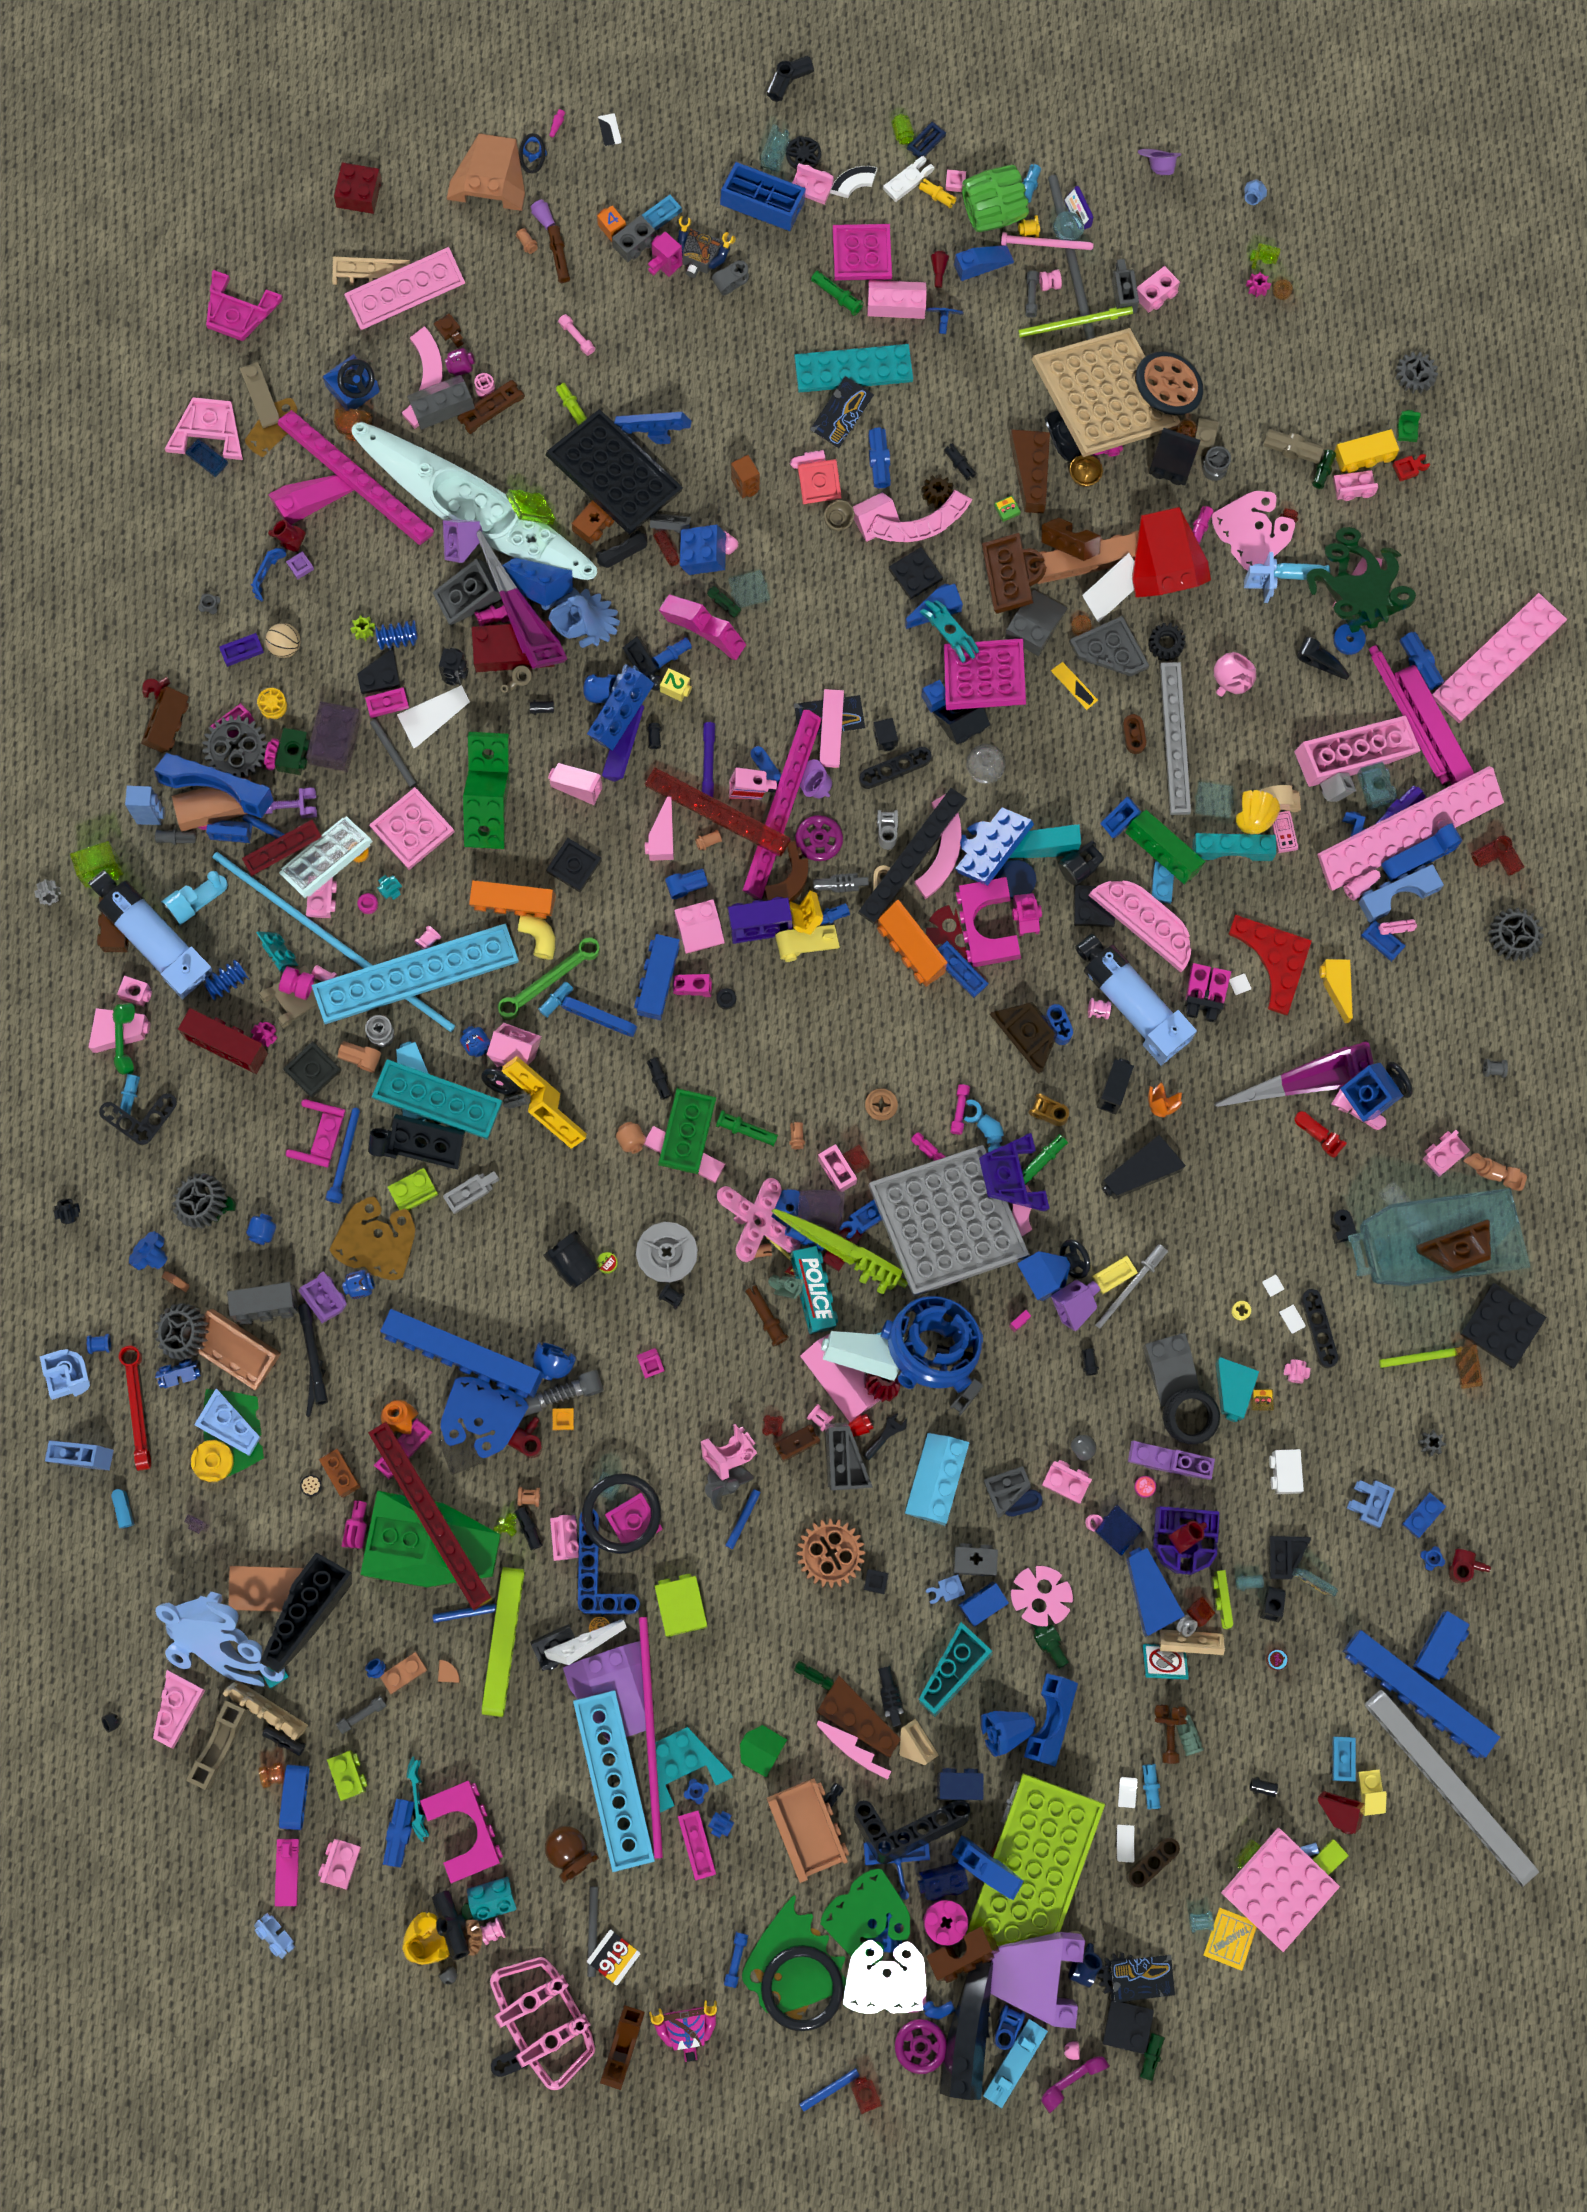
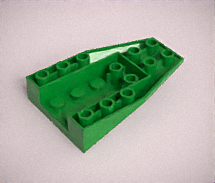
M377 1491L360 1575L367 1578L427 1588L457 1583L406 1496ZM435 1502L480 1579L493 1577L501 1534L444 1503Z

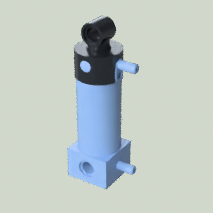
M102 870L88 882L90 887L101 898L103 897L97 905L99 911L160 972L163 980L182 1000L199 986L206 976L209 977L213 973L211 966L192 946L189 948L144 900L145 898L131 886L129 881L126 880L117 885L105 870Z
M1090 934L1075 946L1080 957L1086 962H1090L1083 970L1084 973L1099 990H1102L1145 1039L1143 1046L1161 1066L1192 1041L1197 1030L1179 1010L1173 1013L1114 945L1103 950V945L1095 935Z

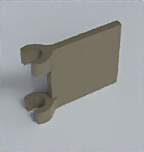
M305 965L298 969L299 974L303 972L311 974ZM280 982L272 987L262 990L259 995L264 1004L275 997L286 1013L278 1018V1023L284 1029L295 1019L318 1005L313 989L308 999L303 1000L295 997L293 992L286 994L279 991Z

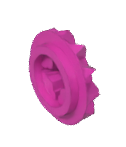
M275 738L268 742L264 758L266 769L271 771L275 768L279 748V740Z

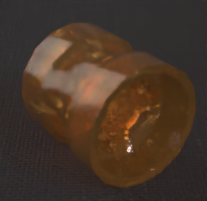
M1182 420L1178 424L1176 432L1194 438L1197 426L1192 420Z
M281 1762L274 1763L271 1767H259V1777L263 1789L271 1787L275 1783L278 1785L284 1783L285 1775Z

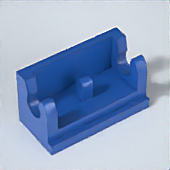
M992 1581L958 1604L969 1623L975 1627L1009 1604L997 1583Z

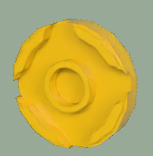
M217 1440L203 1442L195 1448L191 1457V1467L194 1473L201 1480L207 1482H218L226 1478L234 1465V1456L231 1449L223 1442Z

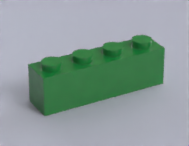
M1147 810L1133 819L1125 832L1184 885L1198 874L1206 862Z

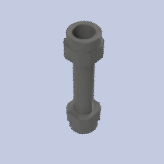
M1037 271L1027 272V284H1029L1025 316L1031 318L1037 316V304H1035L1036 285L1039 281V273Z
M380 1695L371 1700L370 1705L348 1719H341L336 1725L340 1732L344 1734L352 1729L351 1726L373 1712L383 1710L387 1705Z

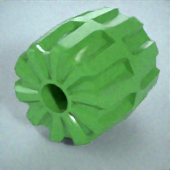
M1015 165L989 169L962 182L965 208L970 223L976 232L1008 226L1026 218L1029 214L1027 206L1029 202L1024 194L1026 191L1025 185L1022 183L1021 174Z

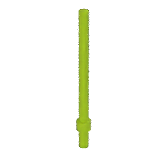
M1132 306L1120 309L1115 307L1101 313L1018 330L1019 337L1105 319L1115 320L1120 316L1133 314Z

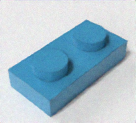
M668 195L642 214V217L655 230H658L680 214L682 207L671 195Z
M1156 861L1154 863L1151 895L1160 903L1171 904L1174 875Z
M1333 1737V1781H1356V1738Z

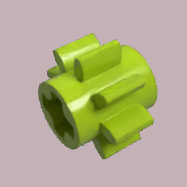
M359 615L356 621L352 620L355 627L350 629L352 633H356V640L363 638L367 641L369 636L374 637L372 630L375 629V623H371L370 617L362 618Z

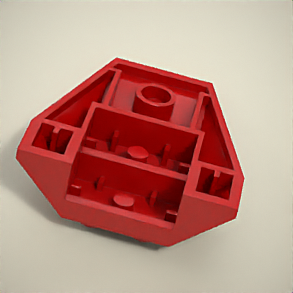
M1180 507L1141 515L1132 573L1135 597L1168 594L1198 587L1211 581L1208 560Z

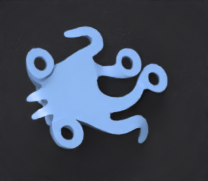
M210 1592L207 1597L200 1596L198 1599L177 1606L171 1603H164L156 1607L157 1617L166 1624L167 1634L174 1640L165 1651L166 1657L178 1668L188 1669L191 1667L192 1658L190 1652H192L216 1671L235 1681L259 1687L265 1686L261 1676L245 1673L237 1669L247 1671L260 1670L267 1679L276 1682L284 1678L285 1668L278 1674L260 1663L263 1652L262 1646L256 1641L248 1640L247 1636L236 1628L239 1617L238 1612L228 1605L220 1604L223 1600L221 1594ZM229 1640L239 1644L237 1648L241 1656L235 1651Z

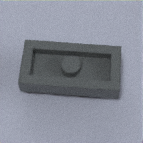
M655 513L650 520V528H655L658 531L674 530L677 533H681L682 529H689L691 524V517Z

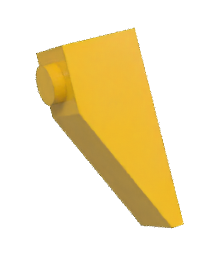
M1326 959L1319 969L1320 978H1323V985L1344 1023H1349L1353 1018L1350 960Z

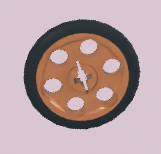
M1155 352L1143 358L1137 367L1136 384L1143 399L1157 411L1174 416L1184 415L1195 410L1202 401L1203 383L1196 368L1183 357L1170 352ZM1154 365L1160 366L1162 372L1157 371ZM1172 367H1177L1180 373L1174 372ZM1148 379L1154 380L1156 385H1151ZM1183 381L1188 382L1191 385V388H1187L1183 384ZM1159 394H1164L1168 400H1162ZM1177 395L1183 396L1185 402L1180 401Z

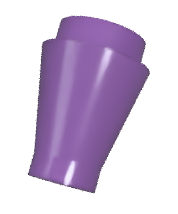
M541 199L532 204L530 207L531 213L546 230L548 227L556 224L547 202Z

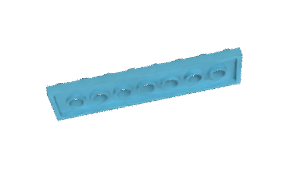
M615 1690L573 1700L612 1872L655 1862ZM603 1711L605 1720L601 1723L595 1722L593 1720L594 1712ZM601 1732H607L610 1735V1741L607 1744H601L598 1741V1735ZM611 1753L615 1756V1762L612 1765H605L602 1759L605 1754ZM610 1775L619 1776L620 1783L618 1786L612 1787L608 1784L607 1780ZM616 1796H622L625 1799L623 1807H614L612 1801ZM622 1817L630 1821V1826L624 1830L620 1829L617 1825L618 1820ZM632 1839L635 1842L634 1849L626 1851L622 1847L623 1841Z

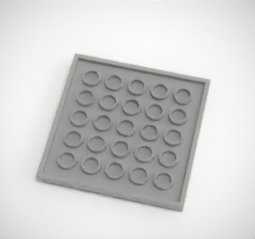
M983 1145L870 1182L868 1185L913 1297L1029 1257L1028 1250L1008 1203L988 1197L979 1160L982 1155L986 1154Z

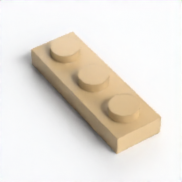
M1160 1629L1159 1631L1160 1651L1224 1655V1637L1221 1633L1194 1632L1189 1637H1185L1182 1632L1177 1630Z

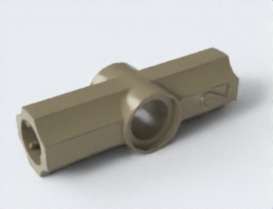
M1269 429L1263 445L1282 452L1287 458L1295 460L1301 458L1319 464L1324 450L1323 446L1305 441L1304 437L1299 434L1292 433L1286 435Z

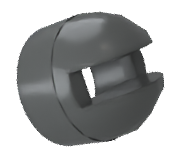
M453 1965L442 1970L438 1977L444 1984L450 1985L456 1981L457 1972Z

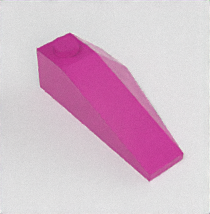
M333 475L285 485L268 494L282 519L292 525L354 491V489L340 477Z

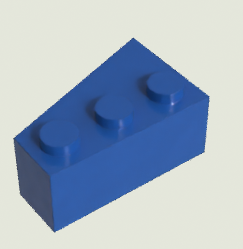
M520 558L511 559L502 565L523 596L545 607L573 591L572 570Z

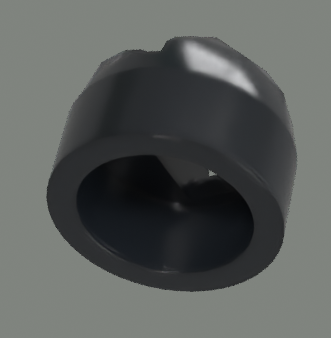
M107 1714L101 1718L103 1727L108 1733L114 1731L120 1725V1719H116L118 1717L116 1714Z

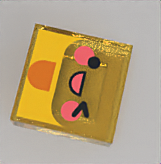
M1253 1389L1251 1395L1252 1411L1274 1410L1273 1389Z

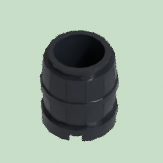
M576 1230L543 1255L548 1262H551L558 1276L569 1287L572 1286L574 1289L600 1270L599 1262L593 1255L592 1250L580 1239L581 1236Z

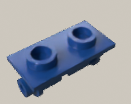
M186 1359L179 1362L177 1366L171 1367V1365H166L159 1368L155 1375V1378H161L158 1380L159 1387L168 1388L178 1385V1376H181L183 1383L198 1379L197 1377L201 1376L200 1369H195L198 1361Z

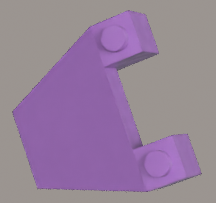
M1056 1932L998 1946L1000 1951L994 1954L995 1958L991 1960V1963H993L991 1994L1054 2027L1076 2029L1078 2011L1074 1999L1057 1998L1061 1961L1083 1963L1084 1938L1081 1934Z

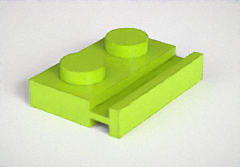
M424 1168L388 1186L399 1210H410L438 1195Z

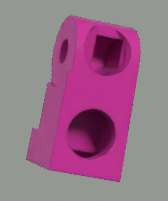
M710 974L674 976L673 993L676 995L711 997L712 978Z

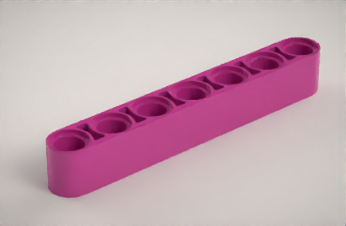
M1411 665L1396 672L1394 675L1444 765L1451 784L1453 785L1475 774L1417 667Z

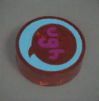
M1274 1649L1267 1654L1266 1663L1270 1669L1279 1671L1287 1666L1288 1656L1283 1650Z

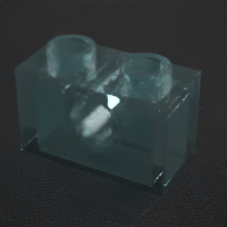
M1381 762L1360 768L1357 777L1369 811L1392 805L1396 799V790L1394 786H1391L1389 781L1390 773L1388 768H1385L1384 763ZM1374 783L1380 784L1382 789H1377Z

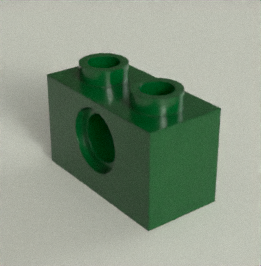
M283 728L275 761L277 771L301 775L302 769H306L307 758L305 756L306 752L310 751L312 743L307 732ZM293 749L299 750L297 754L290 755Z

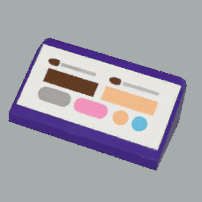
M1076 186L1067 195L1064 202L1078 231H1082L1092 226L1094 217L1080 187Z

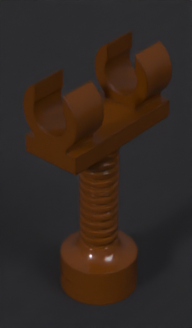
M1163 1704L1156 1705L1155 1722L1167 1725V1750L1165 1753H1162V1762L1168 1764L1180 1763L1179 1753H1176L1174 1748L1175 1725L1187 1724V1720H1185L1187 1716L1186 1708L1173 1707L1172 1718H1168L1170 1713L1169 1706Z

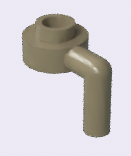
M526 666L516 667L512 672V680L507 685H502L500 690L503 693H510L518 685H528L533 678L532 671ZM522 672L526 673V678L524 680L520 678V674Z

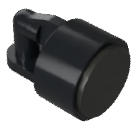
M1090 841L1077 852L1072 851L1059 861L1058 866L1061 873L1071 884L1078 885L1095 872L1099 864L1103 862L1104 856L1095 848L1096 843L1094 841ZM1090 854L1092 859L1086 863L1083 858Z

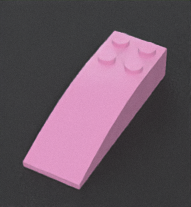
M1405 715L1305 741L1294 752L1306 782L1311 787L1319 785L1337 773H1349L1352 776L1403 759L1421 750Z

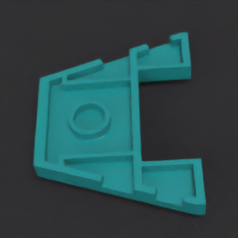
M688 1727L655 1742L660 1813L675 1806L666 1784L705 1765L716 1786L733 1778L725 1766Z

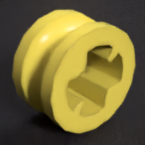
M1239 1301L1232 1307V1315L1237 1320L1243 1321L1251 1314V1307L1245 1301ZM1244 1306L1243 1309L1246 1310L1247 1313H1244L1243 1316H1240L1239 1312L1236 1311V1308Z

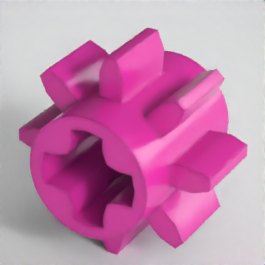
M1261 272L1256 275L1251 274L1250 280H1247L1246 286L1250 287L1248 294L1252 293L1256 298L1261 294L1265 296L1271 286V283L1267 282L1269 276H1265Z
M259 1022L251 1030V1033L254 1034L252 1039L262 1043L264 1047H269L277 1039V1036L274 1035L276 1029L271 1023Z

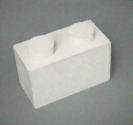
M1275 1450L1272 1452V1456H1269V1466L1273 1468L1274 1477H1271V1489H1275V1494H1300L1304 1492L1301 1450Z

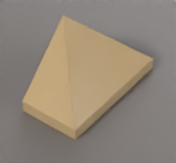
M916 1719L901 1728L900 1756L923 1765L939 1756Z

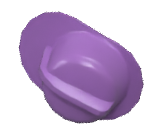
M1140 149L1137 151L1138 154L1149 158L1151 169L1159 175H1172L1177 157L1181 156V153H1169L1155 149Z
M813 759L808 761L800 783V788L804 795L818 799L824 796L830 797L831 777L827 774L819 760Z

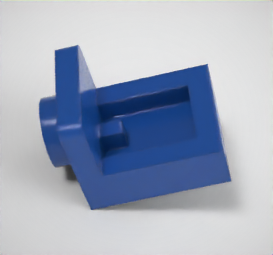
M1346 812L1342 822L1353 825L1350 837L1366 829L1363 828L1366 817L1361 816L1360 813Z

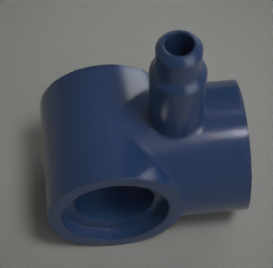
M1092 1943L1087 1944L1083 1955V1963L1073 1962L1068 1974V1979L1088 1988L1093 1985L1097 1973L1102 1968V1960L1094 1953V1945Z

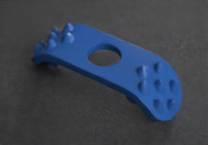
M275 548L267 552L251 584L253 587L252 591L256 594L255 598L260 600V602L264 601L261 596L263 589L260 586L271 564L275 565L278 559L286 556L285 549Z

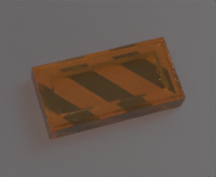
M1471 1344L1454 1347L1461 1388L1483 1386L1477 1345Z

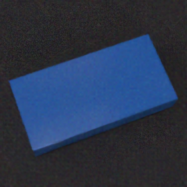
M1374 920L1361 936L1392 962L1405 948V945L1390 933L1387 935L1380 934L1379 926L1381 924Z

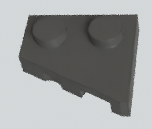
M1023 1466L984 1479L985 1487L998 1518L1007 1512L1031 1488Z

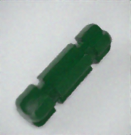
M715 586L710 588L707 595L712 600L715 599L714 602L726 612L729 611L728 614L733 618L740 614V607L736 604L733 605L734 602L723 593L720 594V590Z
M798 1661L794 1668L796 1673L803 1674L805 1678L818 1685L821 1684V1687L826 1690H830L834 1683L833 1679L828 1676L824 1677V1674L810 1666L808 1668L801 1661Z

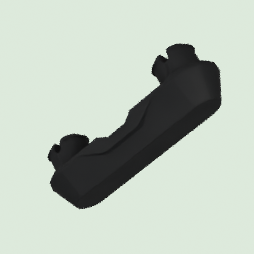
M635 531L623 544L608 550L602 549L601 552L598 551L596 553L597 563L602 567L609 568L643 550L647 546L646 534Z

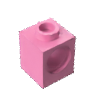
M124 976L117 995L121 1000L144 1007L145 1002H149L152 991H150L151 988L147 983ZM134 989H141L138 995L132 996Z

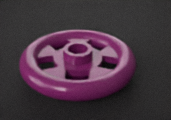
M815 815L805 819L799 825L795 840L797 847L801 848V852L806 858L813 861H826L833 858L840 851L843 844V833L837 822L830 817ZM813 824L816 829L809 833L807 828ZM823 824L831 828L829 832L821 828ZM822 835L823 839L817 840L816 836ZM829 837L835 838L834 845L828 844ZM809 838L812 844L808 847L804 844V839ZM824 847L825 853H816V848Z
M924 2019L913 2020L905 2024L896 2036V2057L900 2064L912 2073H930L936 2070L944 2061L947 2041L943 2031L935 2023ZM921 2028L922 2035L913 2037L912 2031ZM931 2033L937 2039V2042L931 2044V2041L927 2038ZM904 2041H911L910 2051H904ZM919 2042L925 2044V2048L922 2051L917 2049ZM931 2050L937 2053L932 2061L926 2058ZM913 2055L921 2058L920 2065L911 2062Z

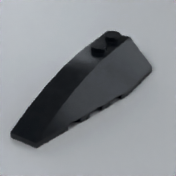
M315 1553L291 1585L289 1595L284 1602L279 1619H277L274 1626L275 1629L267 1643L260 1663L279 1674L317 1632L352 1585V1572Z
M981 1961L975 1964L976 1968L968 1972L946 2039V2053L942 2062L940 2094L948 2097L981 2100L993 1963L991 1962L983 1963Z

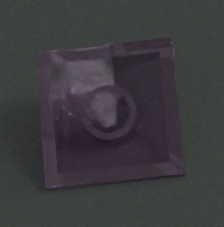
M832 1190L800 1191L797 1217L838 1235L844 1210L845 1192Z

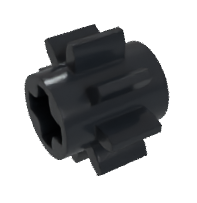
M62 1199L57 1202V1206H54L55 1220L60 1219L62 1224H71L77 1220L76 1217H79V1203L74 1204L72 1199Z

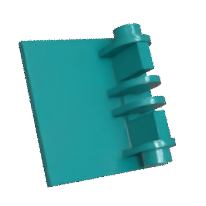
M256 932L262 941L263 948L269 957H273L272 961L275 962L274 964L279 971L284 972L287 966H298L294 953L287 949L281 935L270 932Z

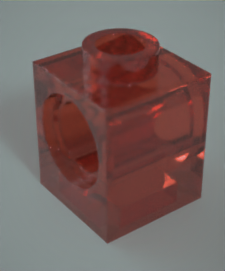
M866 2076L853 2081L855 2085L851 2086L861 2114L882 2106L871 2078L866 2079ZM863 2088H869L872 2092L871 2097L867 2100L859 2097V2092Z

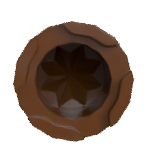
M561 1826L554 1829L548 1835L545 1842V1854L548 1861L554 1867L562 1869L563 1873L559 1877L563 1883L573 1879L584 1871L588 1864L599 1859L595 1851L590 1853L587 1851V1841L584 1835L578 1829L570 1826Z

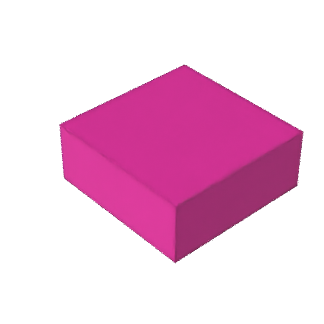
M1025 1310L1009 1327L1015 1333L1031 1318V1315Z

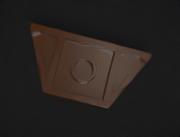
M1485 1220L1416 1245V1251L1451 1273L1491 1259L1490 1221Z

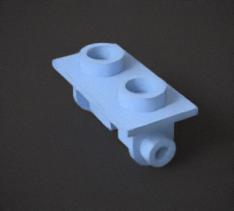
M267 1913L261 1918L263 1922L257 1920L255 1923V1932L262 1940L265 1939L269 1943V1949L276 1957L279 1956L283 1959L287 1952L289 1953L295 1948L293 1945L294 1941L285 1930L279 1935L276 1934V1931L281 1926L272 1915L270 1916Z

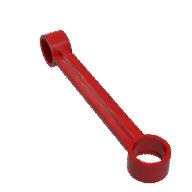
M125 1346L119 1352V1360L126 1369L135 1445L134 1461L137 1471L151 1469V1457L147 1446L138 1365L142 1361V1354L134 1346ZM129 1350L137 1352V1359L132 1364H126L123 1359L124 1354Z

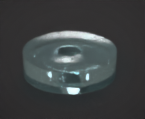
M1065 211L1060 213L1055 219L1053 230L1061 240L1077 241L1084 232V223L1077 214Z

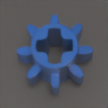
M722 1811L721 1814L715 1812L708 1827L713 1829L711 1834L718 1838L722 1834L727 1837L735 1823L730 1820L732 1815L725 1811Z

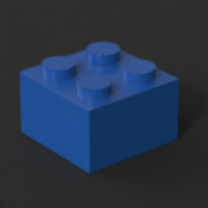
M718 525L681 530L680 567L688 575L725 570L726 533Z

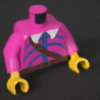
M704 2001V2007L666 2014H663L662 2009L659 2008L660 2014L658 2016H653L651 2011L649 2015L658 2036L667 2046L673 2047L674 2050L683 2049L685 2062L698 2060L696 2047L705 2045V2041L711 2038L716 2026L717 2001H714V2006L712 2007L707 2006V2001Z

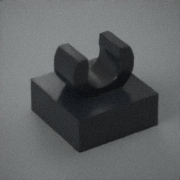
M868 1569L864 1591L884 1595L889 1573Z

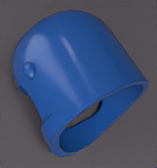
M596 674L589 675L583 685L585 699L593 703L606 704L612 694L611 690L616 680V675L608 674L607 677L603 678L597 677Z

